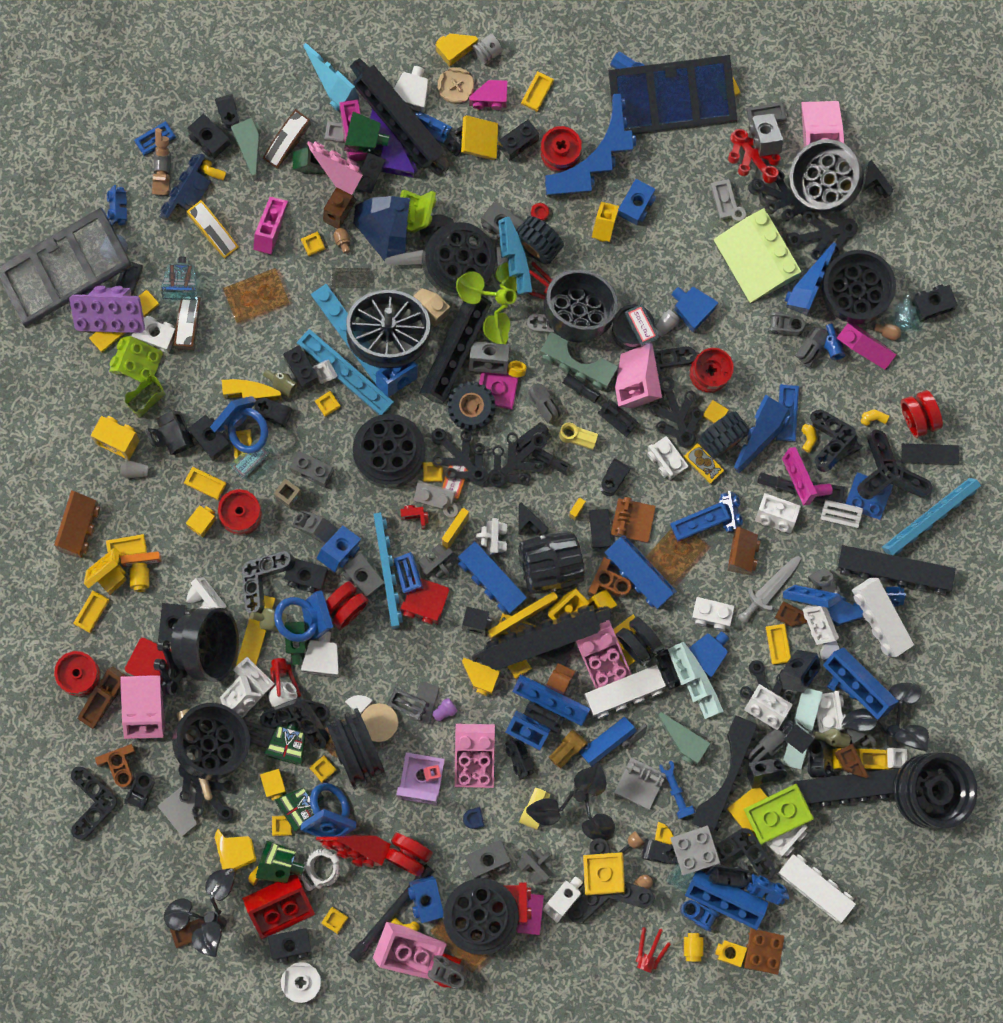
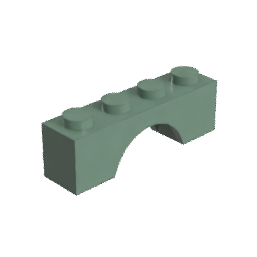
M550 332L540 350L542 360L549 364H552V362L558 364V368L568 373L571 371L575 373V377L581 381L588 380L592 382V386L598 390H602V388L607 390L617 372L618 366L603 358L591 364L579 363L570 356L567 348L568 341Z

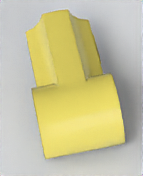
M568 422L561 427L559 436L565 443H572L593 450L598 434L576 427L575 424ZM570 429L573 432V436L567 437L563 431Z
M535 788L528 806L538 800L550 798L551 794L542 789ZM526 806L519 823L537 830L539 823L526 813V808L528 807Z

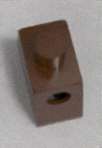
M336 187L324 207L323 222L336 229L341 228L357 201L356 198Z

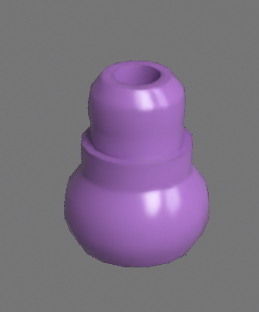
M447 698L442 701L438 709L433 711L432 715L437 721H441L443 718L455 715L458 710L453 702Z

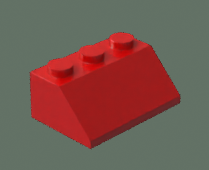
M295 874L289 876L286 883L276 882L242 898L247 913L261 940L315 915L298 875Z

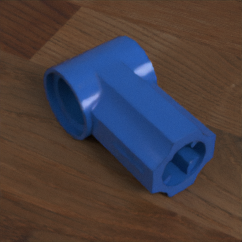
M619 51L614 56L610 66L614 69L644 66V64L635 62ZM642 73L640 76L634 74L625 76L630 78V81L640 84L645 80L646 73Z

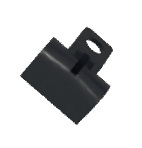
M171 410L156 419L158 429H146L151 445L153 447H167L170 455H176L195 446L181 411Z

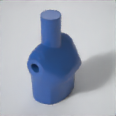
M833 324L826 325L828 336L824 348L829 352L832 360L844 358L846 355L843 343L837 339L838 336Z

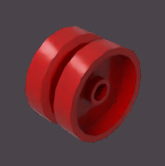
M556 126L549 129L541 141L540 151L543 164L549 170L556 173H561L578 165L582 151L579 135L573 129L565 126Z
M924 390L917 393L916 399L909 396L901 400L902 414L911 434L915 438L925 436L928 430L935 432L942 429V416L936 400L930 391Z
M242 489L229 491L219 502V519L225 529L233 535L243 536L250 534L261 523L262 511L260 504L254 494Z
M350 581L340 586L326 600L330 617H333L332 624L338 630H342L352 622L369 602L362 593L355 595L357 588Z
M72 651L64 654L59 658L54 670L56 683L71 696L83 697L93 692L95 686L100 683L101 673L99 666L90 655L81 651ZM80 671L79 676H74V673H78Z
M395 832L391 842L400 851L389 848L385 859L405 871L421 877L425 868L416 859L429 862L433 852L424 847L420 842Z

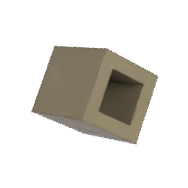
M284 479L273 493L275 499L289 509L293 507L302 495L301 490L287 479Z

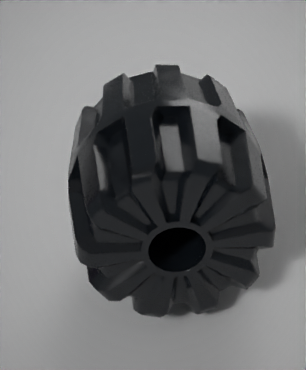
M573 532L544 534L519 543L518 554L520 566L523 568L522 576L523 580L526 581V588L530 594L559 591L584 582L583 556L577 537Z

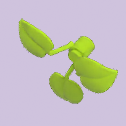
M508 261L499 265L496 270L495 277L500 282L499 287L502 288L497 292L482 291L484 279L477 272H467L459 277L456 282L457 292L464 302L469 304L479 303L481 294L495 296L496 301L502 305L494 312V315L488 316L483 324L485 336L496 344H506L510 330L509 317L506 313L499 312L507 308L508 304H513L517 298L516 277L509 276Z

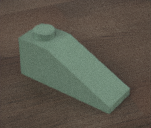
M252 118L231 126V129L253 181L257 180L259 134L261 130L258 123L254 124Z
M660 712L658 719L679 754L683 756L682 760L689 765L693 763L697 765L710 743Z

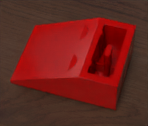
M373 835L316 837V840L322 843V847L337 851L338 856L351 859V863L358 867H363V865L371 868L382 866L391 845L378 836Z

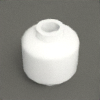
M280 682V697H277L276 686L269 692L268 698L272 707L297 698V690L292 683Z

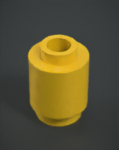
M146 563L132 564L130 569V588L134 589V592H145V589L149 588V568H147Z
M688 933V937H684V956H686V961H701L704 951V937H700V933Z

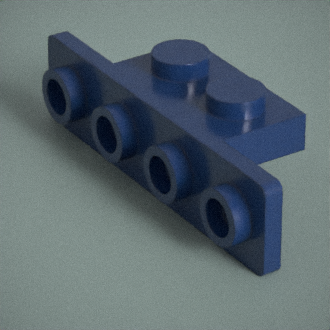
M196 154L191 157L188 162V169L180 175L179 184L171 190L170 199L161 207L160 218L168 219L176 204L188 211L201 200L211 181L197 172L205 155Z

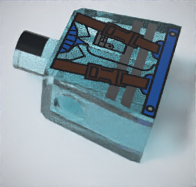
M178 257L177 264L167 265L161 285L162 299H199L195 266L188 264L189 259L187 257Z

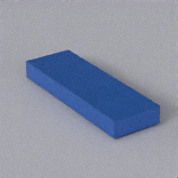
M780 384L778 403L788 408L791 419L789 424L784 426L782 431L776 436V441H796L799 386Z
M720 502L672 522L670 526L677 542L727 522L731 518L724 503Z
M793 585L782 592L784 599L827 608L841 601L840 594Z
M624 716L579 751V753L590 766H593L637 730Z

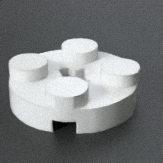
M294 963L285 970L281 978V988L286 997L297 1003H305L315 998L321 987V978L318 971L308 963ZM300 977H303L307 984L303 985V988L300 989L299 985L295 984V982Z

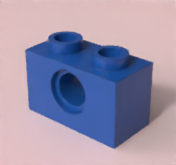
M635 179L620 205L617 215L635 225H638L639 221L643 222L648 213L645 210L648 205H653L657 197L654 195L655 188ZM639 200L643 204L641 206H636L633 204V202Z
M412 362L399 368H381L376 372V386L387 397H390L417 379L418 365Z
M342 526L321 548L317 560L333 572H336L339 567L343 568L348 563L350 556L354 557L360 549L358 545L361 538L345 526Z
M516 710L505 733L541 750L551 728Z
M433 876L410 881L408 893L410 899L414 900L415 907H412L415 919L418 918L421 923L443 918V908L436 879ZM428 895V903L421 904V898Z

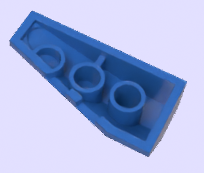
M836 243L830 245L795 285L793 291H788L784 300L787 302L786 308L807 316Z
M767 395L764 396L754 417L756 418L755 427L749 429L747 438L749 442L742 446L734 469L738 473L743 471L782 431L783 427L787 426L790 422L791 416L788 408Z

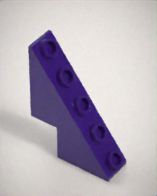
M372 109L370 119L381 123L379 133L390 135L387 146L376 144L375 147L377 150H382L381 158L386 159L381 172L414 178L418 170L415 163L409 161L408 156L410 154Z

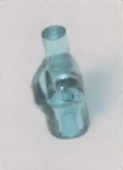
M909 294L904 295L903 304H896L893 324L901 329H911L914 324L917 309L910 305L911 295Z

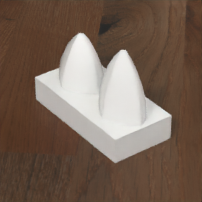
M204 577L195 578L191 582L192 587L188 592L186 602L194 603L203 599L204 602L201 607L224 609L227 607Z
M248 657L233 669L235 680L240 675L247 676L251 692L261 693V696L274 685Z

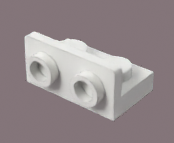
M667 436L654 445L648 446L649 452L647 455L653 463L656 461L660 466L658 470L664 478L668 477L671 480L689 467Z
M764 493L755 521L782 532L791 533L801 506Z
M697 597L691 620L695 621V624L699 626L710 624L714 625L716 630L725 631V628H730L734 606Z
M809 604L803 609L804 617L808 622L816 645L833 642L839 638L827 607Z
M240 675L222 694L220 700L223 705L236 711L242 718L262 696L261 693L251 692L247 676Z
M759 684L744 710L778 730L793 704Z
M839 691L824 693L821 696L816 715L818 732L820 733L832 728H836L839 731L844 730V728H841V724L846 716L845 714L842 715L841 707L844 706L843 696L839 695Z
M804 824L765 844L780 858L783 855L788 856L794 849L792 844L796 840L800 842L807 834L805 831L807 826Z

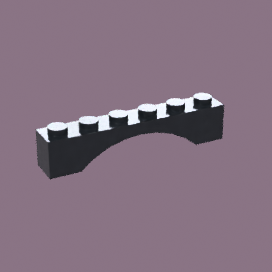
M735 715L727 733L731 753L727 777L715 795L698 805L690 825L696 828L708 826L711 834L714 830L718 831L722 822L719 819L721 812L725 813L729 802L726 801L728 795H733L737 785L734 783L736 776L740 777L744 766L741 765L743 758L747 759L750 754L751 748L748 747L750 741H755L759 730H756V723Z

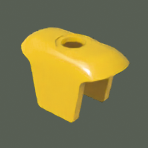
M219 828L217 829L215 842L222 869L233 868L236 871L256 861L252 839L249 836L225 838Z

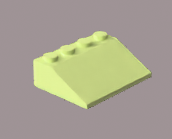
M765 208L746 217L713 239L750 303L800 277V268L771 218L766 213Z

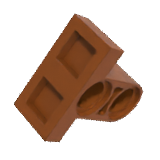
M604 557L587 595L593 597L598 589H607L610 594L623 598L630 593L631 583L628 579L607 570L611 560ZM601 576H607L610 582L607 584H602L599 581V578ZM625 584L627 590L620 592L617 589V585Z
M558 663L555 670L552 671L546 687L565 695L575 671Z
M132 744L95 758L97 766L109 765L114 781L119 787L127 789L132 786L134 777L126 758L136 753ZM121 756L122 763L119 766H114L113 759ZM127 774L129 781L126 784H120V777Z

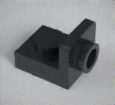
M463 125L450 132L444 142L447 149L455 156H458L461 152Z

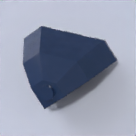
M395 196L374 197L355 205L353 224L377 251L384 262L386 258L406 253V238L411 206L410 198Z

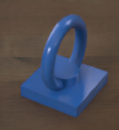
M253 396L231 401L210 426L214 432L228 429L232 444L243 453L251 454L258 452L265 446L268 439V426L264 417L258 411L251 409L257 402ZM247 416L253 417L258 422L261 430L259 441L252 446L241 443L236 435V427L241 425Z
M323 591L314 592L306 600L298 597L286 598L275 609V625L280 634L290 641L303 642L310 638L311 640H316L333 628ZM290 605L301 606L303 618L308 628L305 633L294 634L286 629L282 621V613L286 607Z
M330 783L317 785L310 795V806L314 815L301 823V831L316 837L344 836L356 829V821L349 819L350 806L343 791ZM322 791H330L336 795L342 806L341 815L326 809L320 810L318 796Z

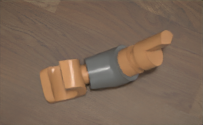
M156 128L155 145L157 147L153 160L152 194L168 195L170 187V177L168 174L171 165V152L169 147H167L169 146V138L162 136V130Z

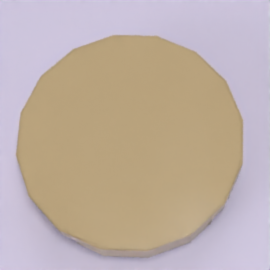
M450 68L443 72L438 79V92L449 103L460 104L465 102L474 91L472 76L467 70L462 68Z
M377 703L370 705L361 715L374 742L388 741L398 730V716L386 704Z

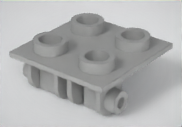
M631 758L614 793L650 810L664 781L665 774Z
M708 826L671 837L682 876L720 864Z

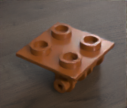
M624 497V499L618 498L611 535L618 537L625 535L628 539L648 543L656 506L635 502L629 497Z
M751 928L750 933H748L749 941L746 944L744 968L778 975L784 935Z

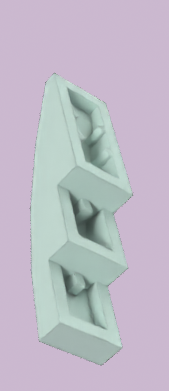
M681 642L669 648L668 651L681 685H687L693 702L698 701L704 718L707 719L724 712L707 675L687 645Z
M807 688L804 693L801 692L794 718L812 731L822 692ZM787 743L783 765L801 770L807 749L802 754Z

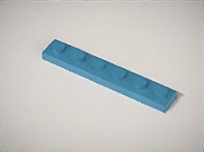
M325 284L311 293V296L349 347L346 337L348 313L328 285ZM353 331L355 338L363 335L360 331ZM368 341L361 344L367 349L371 346ZM356 357L376 385V372L381 368L371 366Z
M310 329L297 341V345H300L318 363L329 360L337 374L336 379L378 415L385 414L394 404V401L387 397Z
M968 478L883 545L882 549L890 555L899 554L906 544L917 540L920 533L928 531L932 528L934 522L946 517L949 510L957 508L962 504L963 499L974 495L977 492L976 489L981 486L978 480Z
M375 513L374 521L391 627L396 629L400 628L399 623L403 621L401 611H397L396 604H400L398 592L394 593L393 585L397 584L395 573L391 574L390 567L393 566L392 555H388L387 548H390L389 536L385 537L384 529H387L386 517L382 518L381 513Z

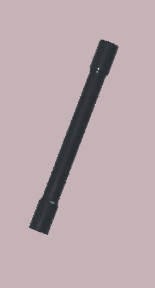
M425 864V870L421 877L415 876L414 880L429 877L435 871ZM410 884L363 940L348 954L356 962L362 958L371 944L382 933L386 922H391L410 900L408 893Z

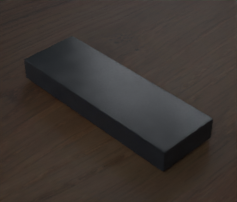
M902 443L901 463L958 465L959 445Z

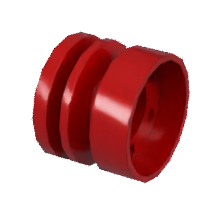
M720 348L703 350L697 355L690 367L692 384L697 390L704 393L720 391L733 374V361L728 353ZM708 369L714 372L712 376H710V373H706Z

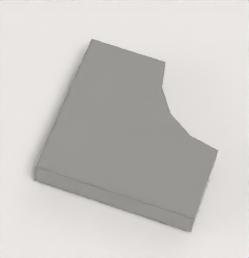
M191 784L189 789L191 800L189 802L183 803L180 801L179 795L182 791V787H180L158 805L159 809L182 837L198 825L192 815L196 790ZM187 793L182 794V798L188 799L189 795Z

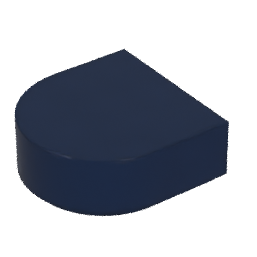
M480 807L465 812L463 822L466 827L470 829L484 827Z

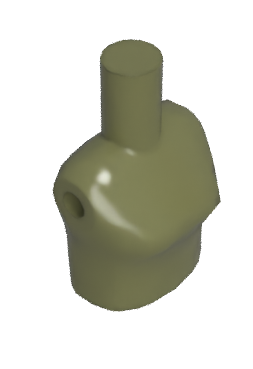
M267 369L264 371L263 376L272 381L274 389L280 391L288 398L293 396L297 390L298 383L292 380L289 374H273Z
M264 608L262 614L253 611L250 613V619L260 621L261 629L280 633L274 621L275 610ZM282 613V621L284 624V622H286L287 615L285 613Z
M836 728L823 733L813 732L816 740L825 741L830 746L845 748L850 745L849 734L840 732Z

